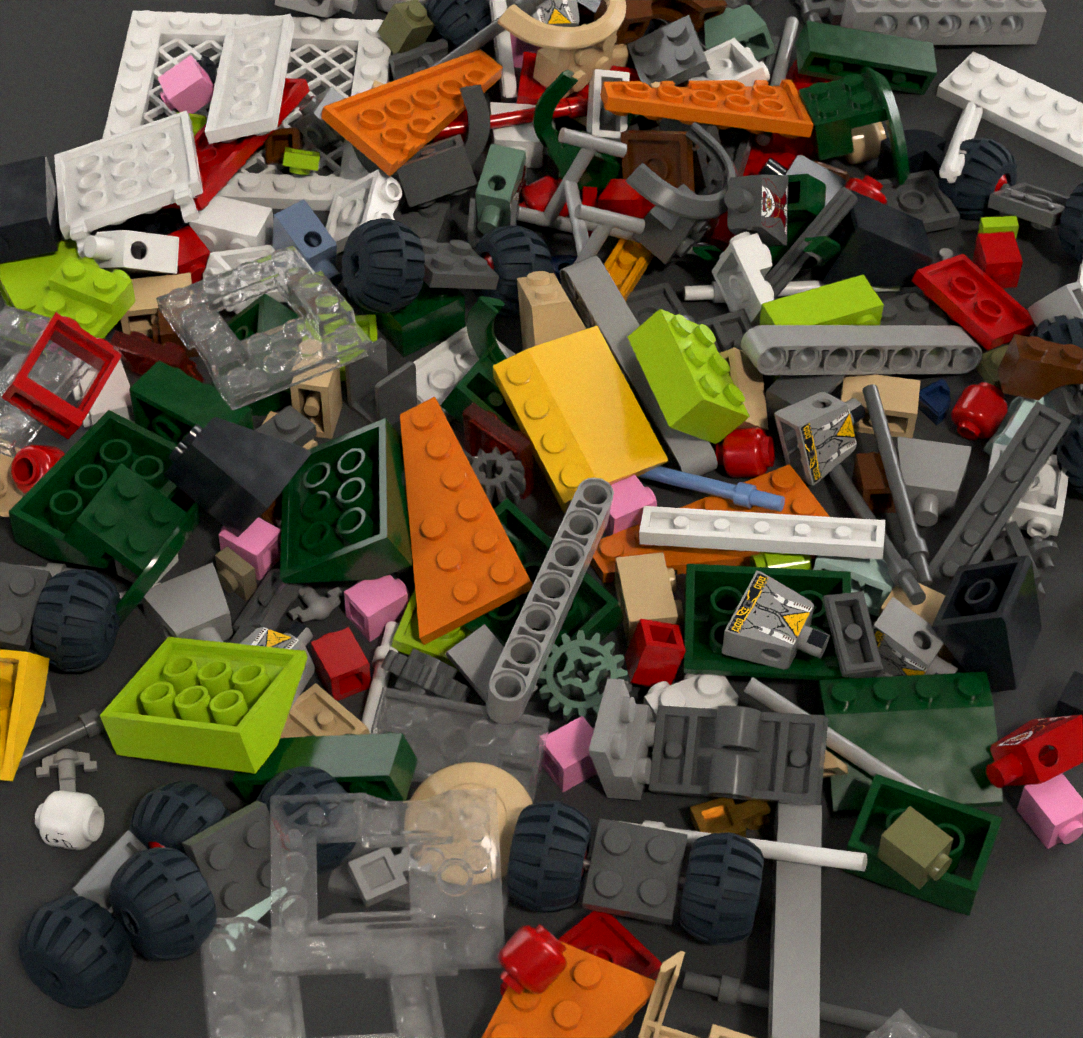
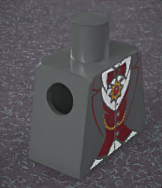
M752 175L731 177L728 181V191L724 197V202L728 207L727 226L729 231L735 235L743 232H749L750 235L758 233L762 244H765L767 247L786 246L788 176Z

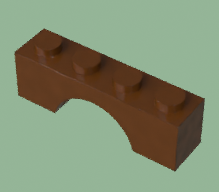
M605 0L600 1V5L593 17L595 20L601 18L607 11ZM625 0L626 14L623 23L617 30V40L614 45L631 43L643 37L651 19L659 18L675 22L689 15L696 32L705 31L704 22L723 14L728 4L725 0Z
M1014 334L997 369L1002 393L1039 401L1047 393L1058 387L1069 384H1083V349L1074 344L1064 345L1045 341L1036 336L1026 337Z

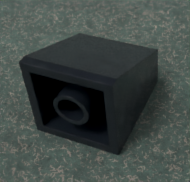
M46 155L0 165V263L58 251L63 234L59 226L57 190Z
M849 189L858 198V201L828 236V238L840 245V253L818 268L821 284L828 285L864 275L873 287H915L916 285L912 282L916 271L932 265L934 261L923 221Z
M213 417L204 428L196 424L185 438L181 440L167 457L173 463L163 475L239 537L269 508L311 453L301 446Z
M1028 555L959 566L931 626L966 673H987L991 692L1017 690L1042 629L1033 564Z

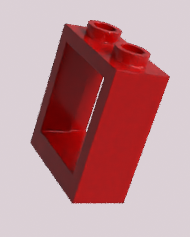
M55 312L43 327L1 398L61 436L69 439L82 425L122 354L114 350L108 341L96 338L83 330L74 319L61 316ZM49 340L98 370L76 407L27 377Z

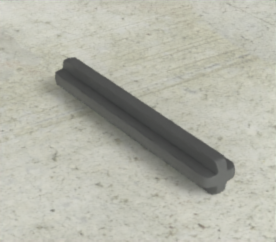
M845 187L839 189L764 278L773 289L774 300L810 259L811 255L804 252V248L809 245V243L805 242V238L828 237L857 203L858 198Z

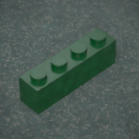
M806 21L795 43L798 74L838 80L850 74H861L863 68L870 67L886 78L891 90L924 95L937 74L932 42Z
M385 732L383 734L280 738L277 747L256 774L236 771L232 781L249 805L257 801L263 787L278 773L299 766L317 767L325 770L337 780V783L343 787L352 804L406 802L418 759L403 733Z

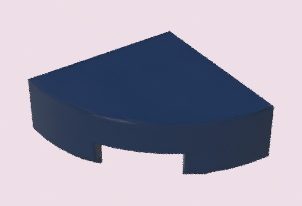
M943 378L919 391L918 409L937 426L946 418L951 403L950 388Z

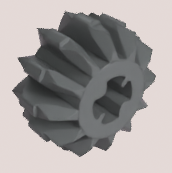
M496 446L492 453L487 454L480 448L477 454L478 458L466 456L493 509L506 498L518 506L520 494H524L526 489V480L524 478V467L521 461H515L512 451L500 455V451Z

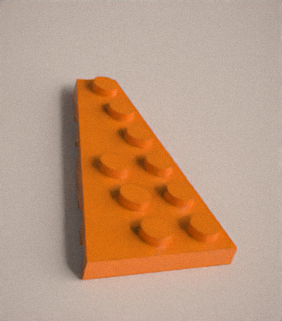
M479 49L323 106L321 118L387 175L391 176L466 110L460 88L481 85L483 93H485L501 79L503 66Z
M736 80L689 81L687 87H676L673 81H661L659 87H650L641 81L603 82L600 93L605 110L618 116H626L631 113L643 115L655 121L668 118L678 120L686 125H692L694 122L713 124L722 130L735 127L745 129L754 134H763L764 132L779 133L781 136L795 139L798 136L810 138L814 126L792 80H781L780 86H770L766 80H755L753 86H745Z
M436 397L400 414L419 638L423 645L530 591L533 586Z
M790 464L744 482L756 485L757 490L784 496L785 503L781 512L754 505L751 508L734 505L733 500L714 495L680 507L830 517ZM640 523L600 539L590 564L601 581L609 583L614 582L616 557L663 552L667 568H673L676 570L677 575L686 574L687 564L748 567L750 566V557L759 554V552L640 544ZM810 555V558L815 559V555Z
M561 942L567 948L563 953L567 961L564 971L544 993L539 995L533 994L527 989L519 995L508 986L482 1038H613L618 1031L622 1032L634 1020L633 1016L650 1000L656 981Z

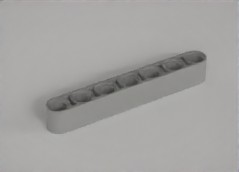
M592 256L561 269L560 279L567 296L587 329L598 326L668 458L666 463L668 468L698 476L715 470L718 465L717 457L709 441L669 427L627 338L640 325L599 257Z
M759 325L749 329L741 340L742 351L757 370L764 375L964 374L974 370L981 362L983 355L981 348L961 327L955 325Z
M587 478L579 484L490 677L485 708L489 717L497 723H514L523 715L608 524L614 491L612 486L601 478ZM515 661H523L528 664H519ZM506 694L512 696L513 698H504L500 695Z
M777 802L773 841L821 847L822 806ZM773 859L768 1038H819L821 866Z

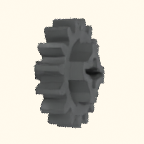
M414 648L409 657L389 649L381 666L386 671L398 676L395 684L396 688L438 708L441 707L444 699L463 707L472 690L468 686L454 680L458 672L457 669Z

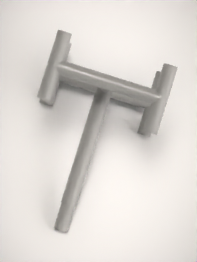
M561 128L558 141L581 147L544 212L517 206V220L573 233L578 255L574 264L596 256L608 235L640 243L633 237V234H641L645 228L644 219L583 205L577 184L596 151L623 158L627 152V144ZM566 202L570 218L559 216ZM588 231H592V232H593V233L591 234L590 238H589V236H588ZM695 242L686 254L699 256L692 251L693 247L711 246L712 244Z

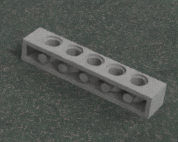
M846 0L840 26L932 42L933 45H1036L1047 11L1041 0Z

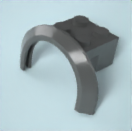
M481 85L460 88L468 115V127L464 141H462L459 134L424 146L391 175V177L401 183V188L404 190L409 207L431 205L437 201L438 197L450 193L451 195H460L469 191L471 186L477 184L471 166L481 155L490 131V113ZM353 146L359 162L367 172L372 173L380 169Z
M696 122L690 126L691 129L685 135L707 153L721 176L720 181L710 195H697L685 184L676 188L660 178L644 163L639 165L625 181L640 195L655 205L644 218L645 228L641 234L634 233L633 237L664 264L668 263L676 255L682 258L695 242L700 243L712 228L708 224L711 219H716L728 211L724 197L728 191L729 179L731 177H739L737 169L725 149Z

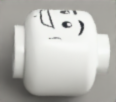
M59 790L52 792L45 802L39 805L35 814V825L39 829L44 843L52 847L78 851L86 849L93 841L100 837L105 818L102 808L99 807L93 796L86 793Z

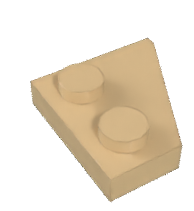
M315 683L297 698L288 714L280 738L306 737L309 735L370 734L365 724Z

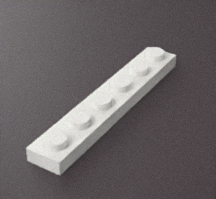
M644 506L639 530V542L645 545L883 559L885 520Z

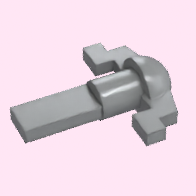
M308 582L303 583L299 589L298 596L308 608L302 610L298 606L289 611V616L293 620L300 618L302 622L313 619L323 620L341 603L340 596H342V591L336 587L327 592L329 598L320 597Z
M62 749L56 754L42 759V767H36L37 778L50 777V769L58 768L60 790L76 792L75 767L77 765H84V772L98 771L97 761H90L89 753Z

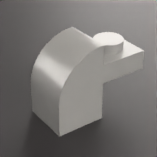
M1080 281L1059 288L1027 309L1036 327L1046 319L1050 323L1056 322L1055 316L1066 315L1068 320L1074 319V317L1083 319V287Z

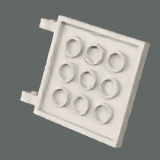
M187 110L54 155L60 230L65 240L71 238L72 241H76L80 258L86 257L84 243L93 230L107 225H119L128 218L143 213L151 214L173 203L180 206L185 223L199 219L193 198L196 195L202 194L203 188L192 122Z

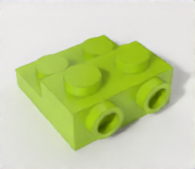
M69 256L48 279L50 291L32 309L29 317L32 325L43 329L55 312H57L61 316L74 319L83 330L94 337L104 339L136 302L132 280L120 269H114L112 272L101 269L92 258L83 257L79 260Z

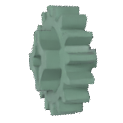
M583 630L578 631L577 640L573 641L570 640L566 633L562 634V646L553 645L550 652L551 657H548L543 668L546 671L541 672L537 681L539 684H546L539 689L540 698H552L548 704L549 711L554 712L561 707L563 709V720L568 721L573 713L579 714V717L583 716L585 719H587V714L593 713L597 719L603 693L601 695L598 693L599 684L607 680L608 676H610V679L628 680V671L618 669L624 665L623 654L612 656L615 650V643L613 641L608 642L604 646L600 645V634L597 632L591 640H585ZM581 652L590 653L596 655L597 657L593 658L588 655L582 654ZM565 659L566 665L564 670L557 673V677L554 678L556 667ZM582 671L584 676H589V681L582 683L579 677L575 678V673ZM573 696L581 699L583 702L573 701L567 697Z

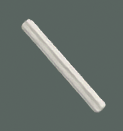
M975 102L968 103L966 109L962 111L940 168V178H947L948 183H954L957 176L961 175L964 167L965 154L967 152L959 149L962 141L974 138L980 123L983 109L982 107H976Z

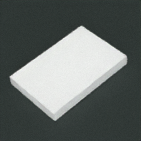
M467 326L413 362L416 365L417 405L433 397H436L439 405H441L479 360L470 343ZM496 339L506 358L515 355L514 352ZM441 407L447 421L453 420L454 417Z

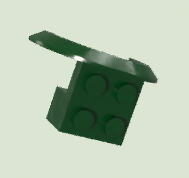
M870 67L863 68L861 74H850L842 79L826 83L818 82L810 87L799 89L800 98L814 124L810 140L820 161L854 152L851 129L885 121L890 139L894 175L900 186L905 183L910 174L903 126L891 87L882 74Z
M569 69L562 72L543 92L533 113L534 131L539 141L547 148L548 155L555 161L560 171L558 174L560 180H563L581 147L559 142V132L552 126V117L557 104L578 82L576 78L572 77L574 75L573 71ZM629 113L627 130H629L628 126L638 123L640 129L644 130L653 120L643 115ZM596 151L577 183L578 189L583 191V186L597 187L598 198L611 179H623L622 158Z
M808 173L786 175L788 176L787 245L768 247L773 265L768 273L825 207L826 184ZM826 236L806 237L805 242L809 243V245L804 248V252L811 255V257L799 272L822 267L840 253V245ZM712 245L693 247L692 249L702 259L714 265L719 261L720 254L724 252Z
M481 296L469 311L466 322L470 343L479 360L440 406L489 448L494 450L497 446L501 453L521 431L493 378V365L507 359L501 351L494 334L495 317L505 303L497 298Z
M121 463L63 537L65 542L96 564L104 552H107L139 576L116 605V613L120 617L119 627L144 598L200 523L199 504L194 502L185 512Z

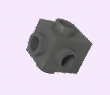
M332 86L316 97L314 95L309 97L299 108L302 114L294 124L317 149L330 142L335 145L343 138L342 135L321 118L323 106L344 99Z

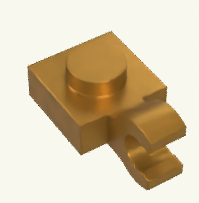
M718 798L690 807L691 820L696 831L734 833L746 838V828L758 830L770 825L766 815L770 813V808L766 801L748 800L735 805L733 799Z

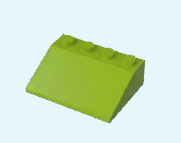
M168 637L99 716L116 755L256 774L279 743L308 656L304 650Z

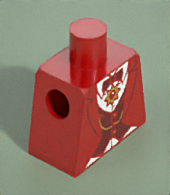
M1082 715L1032 719L992 744L990 751L994 762L986 767V774L990 782L997 788H1002L1006 785L1041 784L1083 763Z

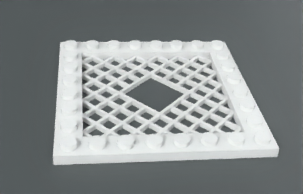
M150 10L133 11L103 138L142 126L144 123L154 122L152 119L162 113L168 116L176 114L174 110L171 111L157 97L163 92L161 85L152 89L154 78L158 81L157 78L190 55L195 60H200L202 57L200 53L209 48L218 53L210 58L214 64L220 62L222 46L228 27L281 15L259 16L249 14L155 12ZM292 17L294 31L291 49L296 50L290 51L288 63L293 62L299 68L289 74L286 73V78L297 79L305 73L311 76L314 80L307 83L310 89L309 93L305 96L307 99L314 95L311 90L320 85L326 89L332 86L345 99L349 96L344 92L352 88L351 96L370 90L374 80L383 84L389 83L390 65L388 58L392 55V51L377 32L384 20ZM189 45H198V46L192 48V47H190ZM176 47H180L185 51V53L175 58L167 53ZM321 50H330V51L324 53V52H322ZM308 52L317 57L308 63L299 58ZM341 53L350 58L340 65L332 59ZM159 57L166 61V63L157 67ZM323 63L332 68L323 75L314 70V68ZM355 66L354 75L347 71ZM340 74L347 81L336 87L329 80ZM149 101H151L157 107L147 112ZM211 102L194 114L205 115L208 119L209 112L205 109L210 107ZM298 106L289 113L277 129L292 128L288 124L299 118L302 114ZM303 137V150L320 152L318 170L327 165L334 173L329 176H319L315 173V170H311L310 175L283 174L280 170L287 166H283V164L267 165L265 159L266 148L259 152L255 151L246 161V164L230 178L227 185L221 188L216 195L272 209H286L304 199L312 210L330 211L334 194L337 190L370 173L361 165L352 144L346 139L344 143L340 140L334 145L338 149L326 155ZM342 156V163L339 166L334 160ZM255 163H259L265 168L260 173H249L245 169Z

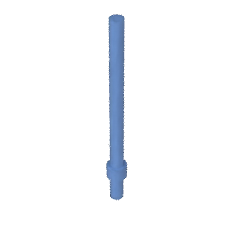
M662 466L638 476L733 500L734 505L751 508L754 505L781 512L785 503L784 496L757 490L756 485L739 482L735 485Z

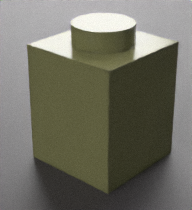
M412 0L393 4L377 32L393 54L404 53L418 48L419 45L425 43L435 24L429 19L427 10L419 0Z
M909 806L882 834L877 857L920 890L930 878L937 881L949 868L952 862L949 853L953 838Z

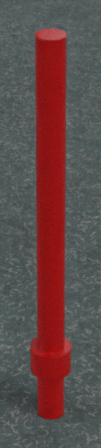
M581 96L567 98L566 102L558 103L552 119L568 116L569 119L584 117L588 111V98L582 99ZM535 107L490 115V129L533 122ZM468 119L451 122L433 139L466 134Z

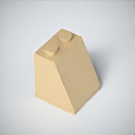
M535 271L529 273L527 277L517 278L523 351L587 329L554 273L549 274L545 271Z

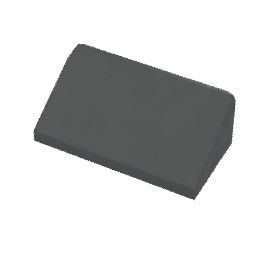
M863 591L823 596L822 600L842 676L851 678L877 677L883 670V665Z

